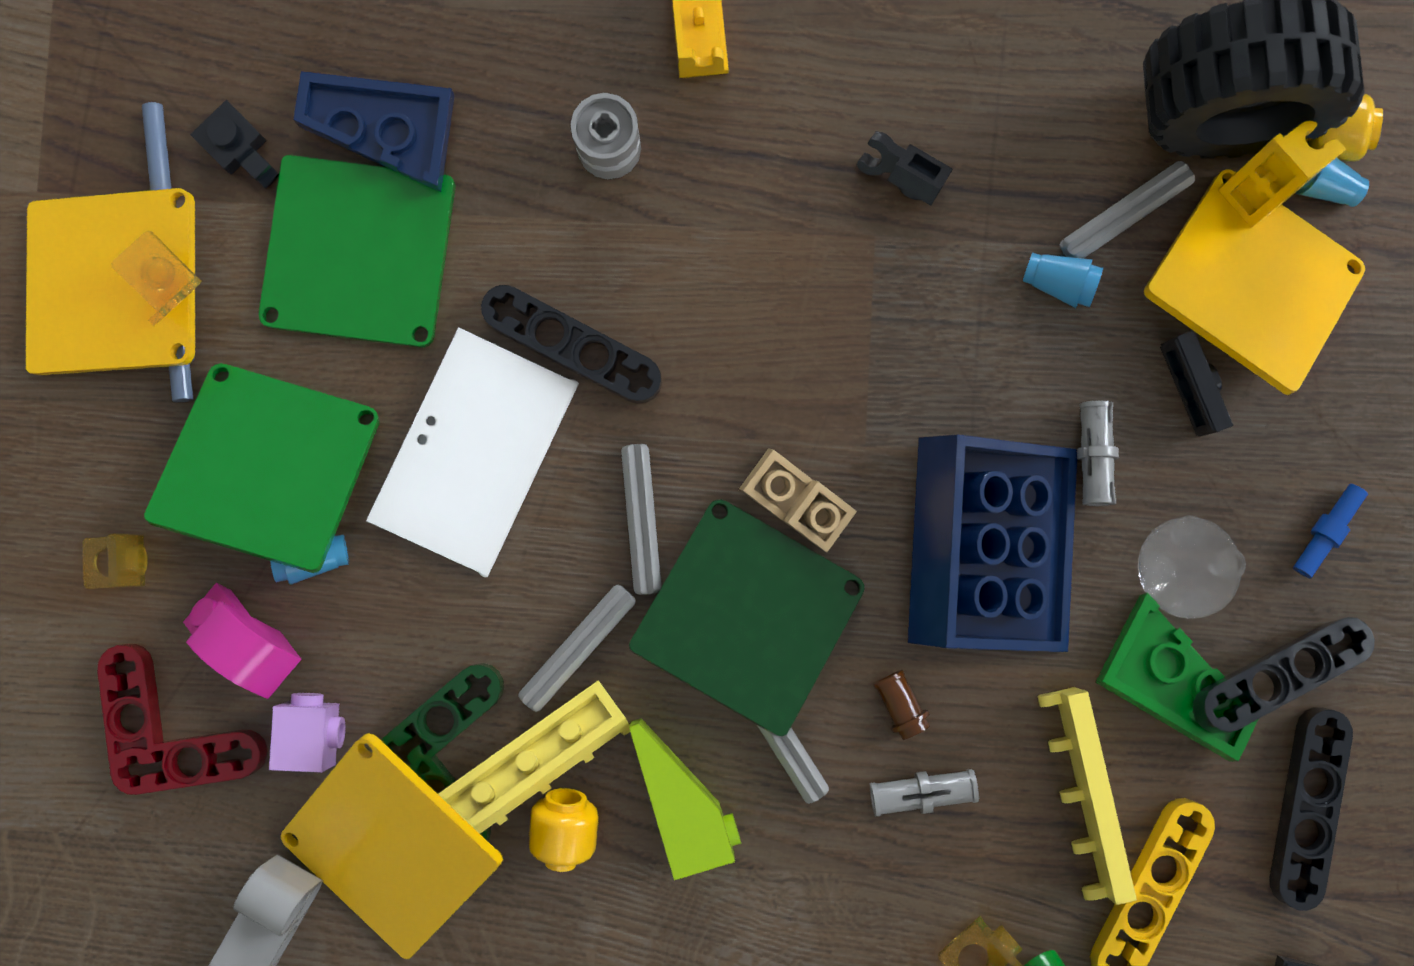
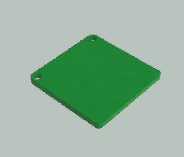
M293 155L284 156L281 160L259 307L260 322L266 327L278 330L419 348L429 346L435 337L456 188L453 178L449 175H444L442 190L439 192L387 167ZM276 309L278 311V319L273 323H268L266 320L268 311ZM420 328H425L428 331V337L423 342L415 340V332Z
M216 364L211 367L146 508L144 518L152 526L306 572L317 573L323 566L379 426L378 414L375 409L366 405L231 365ZM220 372L229 373L225 381H215V377ZM368 414L374 417L373 421L368 425L359 423L363 415Z

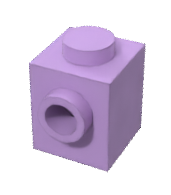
M293 693L291 694V701L273 706L269 770L324 772L335 766L337 748L342 747L345 738L344 717H339V703H323V694Z

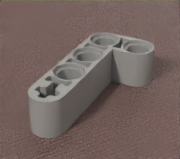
M276 855L262 864L252 874L240 892L233 907V910L239 914L209 966H276L318 894L323 880L280 855Z

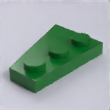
M1148 592L1139 595L1095 683L1227 761H1239L1258 720L1239 730L1226 733H1211L1201 728L1193 714V701L1197 693L1203 688L1225 676L1217 668L1212 669L1191 646L1193 641L1180 627L1175 628L1158 610L1160 605ZM1238 696L1233 699L1218 701L1219 705L1213 709L1214 715L1217 718L1224 717L1223 713L1225 710L1243 703Z

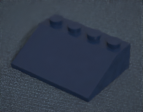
M958 434L919 438L908 643L957 649L1068 652L1077 449Z

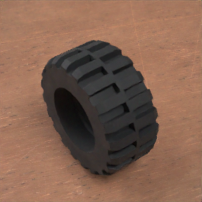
M1243 0L1242 2L1229 5L1227 2L1211 7L1208 12L1202 14L1194 13L1184 18L1178 26L1171 25L1162 32L1159 39L1154 40L1143 61L1149 134L1163 150L1169 153L1176 151L1179 156L1185 157L1199 155L1201 158L1214 159L1216 156L1232 158L1242 157L1243 154L1258 153L1279 133L1284 137L1306 121H1315L1317 126L1308 136H1305V140L1318 138L1325 135L1328 129L1338 128L1346 123L1348 117H1352L1359 108L1365 94L1357 20L1345 6L1336 0Z

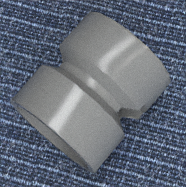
M610 93L593 94L581 101L573 112L570 125L576 151L584 168L594 176L604 179L620 178L631 172L638 163L641 153L637 117L631 105L620 96Z

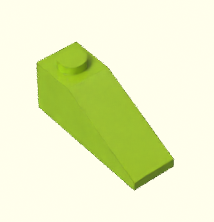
M642 719L631 721L629 725L630 734L674 881L735 862L733 846L742 843L733 813L723 816L719 801Z

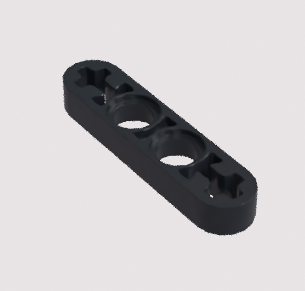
M499 285L490 289L483 297L481 303L482 315L488 325L496 332L629 402L636 404L647 403L653 400L660 392L662 385L661 372L655 362L641 353L515 287ZM509 297L513 298L512 305L514 308L529 317L530 308L538 310L528 320L525 335L518 333L524 327L520 321L510 316L504 317L502 322L497 321L499 314L493 308L497 301L506 303ZM553 319L563 325V339L555 346H543L536 339L537 327L545 320ZM590 343L602 344L609 352L607 363L599 370L586 369L581 364V351ZM619 354L628 357L621 363L625 369L633 373H638L641 367L648 369L647 377L652 382V386L649 389L640 387L636 393L631 392L630 381L619 373H616L614 383L606 380L615 370Z
M1347 617L1328 622L1203 688L1197 693L1193 701L1195 720L1201 728L1211 733L1232 732L1247 726L1366 661L1374 650L1375 639L1371 629L1360 619ZM1344 634L1350 635L1352 642L1348 644L1346 650L1330 653L1326 646L1334 645L1344 638ZM1299 650L1308 652L1315 662V671L1310 678H1305L1296 670L1294 661ZM1258 672L1267 674L1273 682L1274 692L1268 701L1262 700L1254 692L1252 686L1253 678ZM1238 696L1243 703L1225 710L1223 713L1224 717L1217 718L1214 715L1213 709L1219 705L1218 701L1233 699Z
M1313 707L1306 710L1299 717L1296 725L1269 876V884L1273 895L1279 901L1299 911H1308L1317 907L1323 901L1326 893L1353 740V728L1349 719L1343 713L1323 707ZM1326 724L1334 728L1332 738H1322L1315 735L1316 725L1322 726ZM1310 751L1330 755V762L1309 758ZM1314 768H1321L1327 777V786L1321 794L1310 796L1304 788L1305 775ZM1312 819L1318 827V837L1312 845L1300 847L1295 840L1294 831L1296 826L1303 820ZM1294 852L1307 859H1312V864L1309 865L1303 861L1299 863L1291 859L1292 853ZM1300 876L1307 880L1306 889H1297L1296 892L1288 889L1289 879L1297 880Z

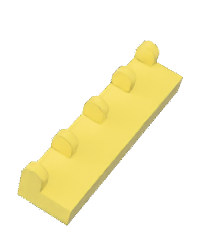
M598 680L438 793V795L480 834L494 823L500 826L509 820L507 814L537 792L541 791L542 794H545L552 789L550 783L580 761L584 760L585 763H588L595 758L592 753L619 733L624 736L630 732L629 723Z
M1073 687L1037 696L1040 707H1051L1058 704L1065 737L1048 741L1050 752L1069 750L1077 787L1060 791L1062 803L1081 801L1089 837L1071 842L1073 853L1086 854L1092 852L1099 878V883L1082 887L1084 899L1098 900L1108 897L1116 905L1136 901V894L1088 691Z

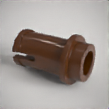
M900 670L880 679L873 686L877 689L894 722V725L891 727L893 733L899 732L902 740H905L930 727L926 719L930 714L928 710L922 711L904 676V671Z

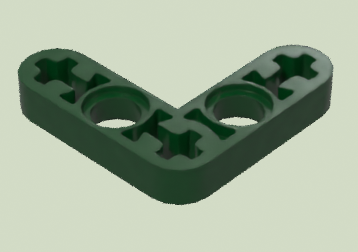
M480 663L469 666L391 730L381 741L394 752L393 747L390 745L392 742L397 746H401L416 735L415 732L409 729V726L413 723L419 737L432 745V749L427 751L424 742L415 747L407 755L408 761L411 763L409 767L423 781L438 780L447 788L457 780L438 759L436 754L499 701L504 691L503 677L492 665ZM472 674L477 679L484 676L489 677L492 682L487 687L490 695L489 699L486 700L482 695L473 698L464 706L472 712V715L466 718L461 705L449 697L448 693L453 689L456 698L464 695L472 687V682L469 680ZM442 706L451 711L454 724L448 734H435L427 726V714L432 707ZM491 826L480 833L488 842L491 835Z

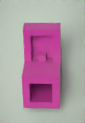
M217 582L205 597L194 605L191 613L183 621L192 634L186 643L206 664L236 685L266 699L270 698L301 661L300 656L280 631L251 617L232 590Z

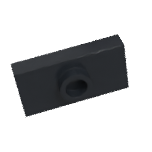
M1189 331L1162 343L1160 349L1195 434L1201 437L1234 426L1220 394L1222 390L1220 375L1217 369L1207 362L1195 331Z

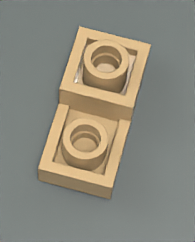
M768 448L739 488L766 510L825 552L829 551L857 512L820 482L812 480L783 456Z

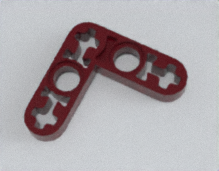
M122 644L109 648L101 655L97 673L110 776L113 784L119 791L130 795H138L236 780L257 772L264 765L268 751L266 742L259 733L252 730L241 729L164 741L154 663L151 654L138 644ZM124 658L126 661H134L136 665V670L128 673L127 676L124 673L117 674L116 664L123 662ZM140 687V694L118 697V691ZM128 704L138 706L144 714V724L137 733L127 731L120 721L121 712ZM238 740H240L242 748L251 749L252 758L245 760L243 767L239 759L225 760L217 763L216 753L235 749L238 747ZM185 747L193 748L201 755L202 767L195 776H188L179 769L177 763L178 755ZM137 761L142 765L162 761L163 770L151 772L140 778L139 775H130L129 765Z

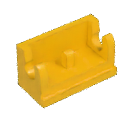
M671 0L679 78L729 73L722 0Z
M1315 121L1301 123L1284 137L1279 133L1218 190L1251 228L1288 200L1347 150L1337 138L1324 143L1319 149L1311 148L1307 144L1305 136H1308L1316 128L1317 123Z

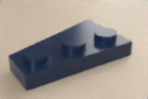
M301 71L293 119L300 128L439 192L442 190L455 97L451 88Z

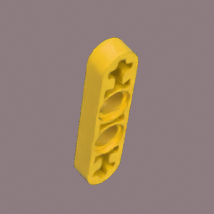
M1179 798L1169 802L1162 810L1131 871L1137 900L1118 905L1114 904L1092 947L1090 954L1091 966H1109L1106 963L1109 954L1119 956L1121 952L1122 957L1128 961L1127 966L1148 965L1215 831L1214 818L1211 812L1202 804L1187 798ZM1181 814L1187 817L1192 814V819L1198 823L1197 829L1194 832L1190 830L1183 832V828L1177 824ZM1167 837L1187 848L1185 854L1183 855L1173 847L1165 845ZM1161 856H1172L1177 867L1175 876L1166 883L1155 882L1151 873L1152 864ZM1138 902L1150 903L1153 909L1152 921L1143 929L1131 928L1128 923L1127 915L1129 909ZM1121 929L1133 940L1140 942L1137 948L1127 941L1126 943L1117 936Z

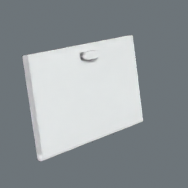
M458 327L366 521L473 569L483 577H488L579 383L574 379L569 380Z

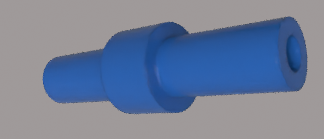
M1349 484L1330 513L1320 516L1310 531L1313 538L1293 566L1296 572L1311 579L1332 547H1340L1350 532V528L1347 525L1368 495L1363 488L1355 484Z

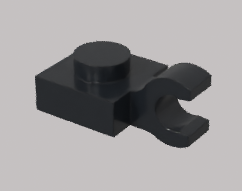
M227 100L190 134L231 175L242 166L264 188H267L279 177V173L257 152L267 140Z
M878 131L870 138L868 145L877 149L881 154V158H874L864 152L856 164L862 172L868 175L877 176L882 173H890L887 181L898 186L905 196L914 200H922L930 206L953 168L911 144L905 150L897 145L890 136Z

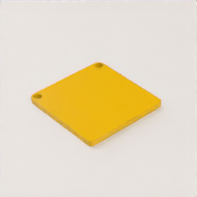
M1226 169L1221 171L1208 187L1144 288V295L1285 395H1290L1302 385L1363 277L1365 265L1357 256L1282 204L1251 228L1218 191L1224 185L1222 178L1229 180L1236 174V172ZM1347 265L1354 269L1355 274L1348 270Z
M181 188L39 200L29 203L27 207L26 370L29 373L52 375L184 366L192 362L195 356V200L191 193ZM184 195L185 202L183 206L177 208V199ZM180 346H184L185 354L181 359H178L176 352Z
M370 733L364 734L353 744L281 833L282 843L404 959H410L503 861L502 855L377 736ZM364 743L370 746L372 752L366 749Z

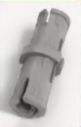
M1113 402L1080 403L1081 448L1077 449V460L1082 461L1083 471L1082 505H1115L1114 460L1119 459V448L1114 446Z
M972 769L928 776L927 772L924 771L915 773L912 779L870 783L871 802L875 817L881 816V814L920 809L921 814L933 813V807L979 802L978 784Z

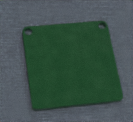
M722 499L715 500L707 508L629 643V649L635 655L777 737H782L789 732L864 593V583L859 577ZM713 507H724L727 512L726 517L723 519L715 518L712 514ZM852 581L858 586V593L856 595L846 593V582Z

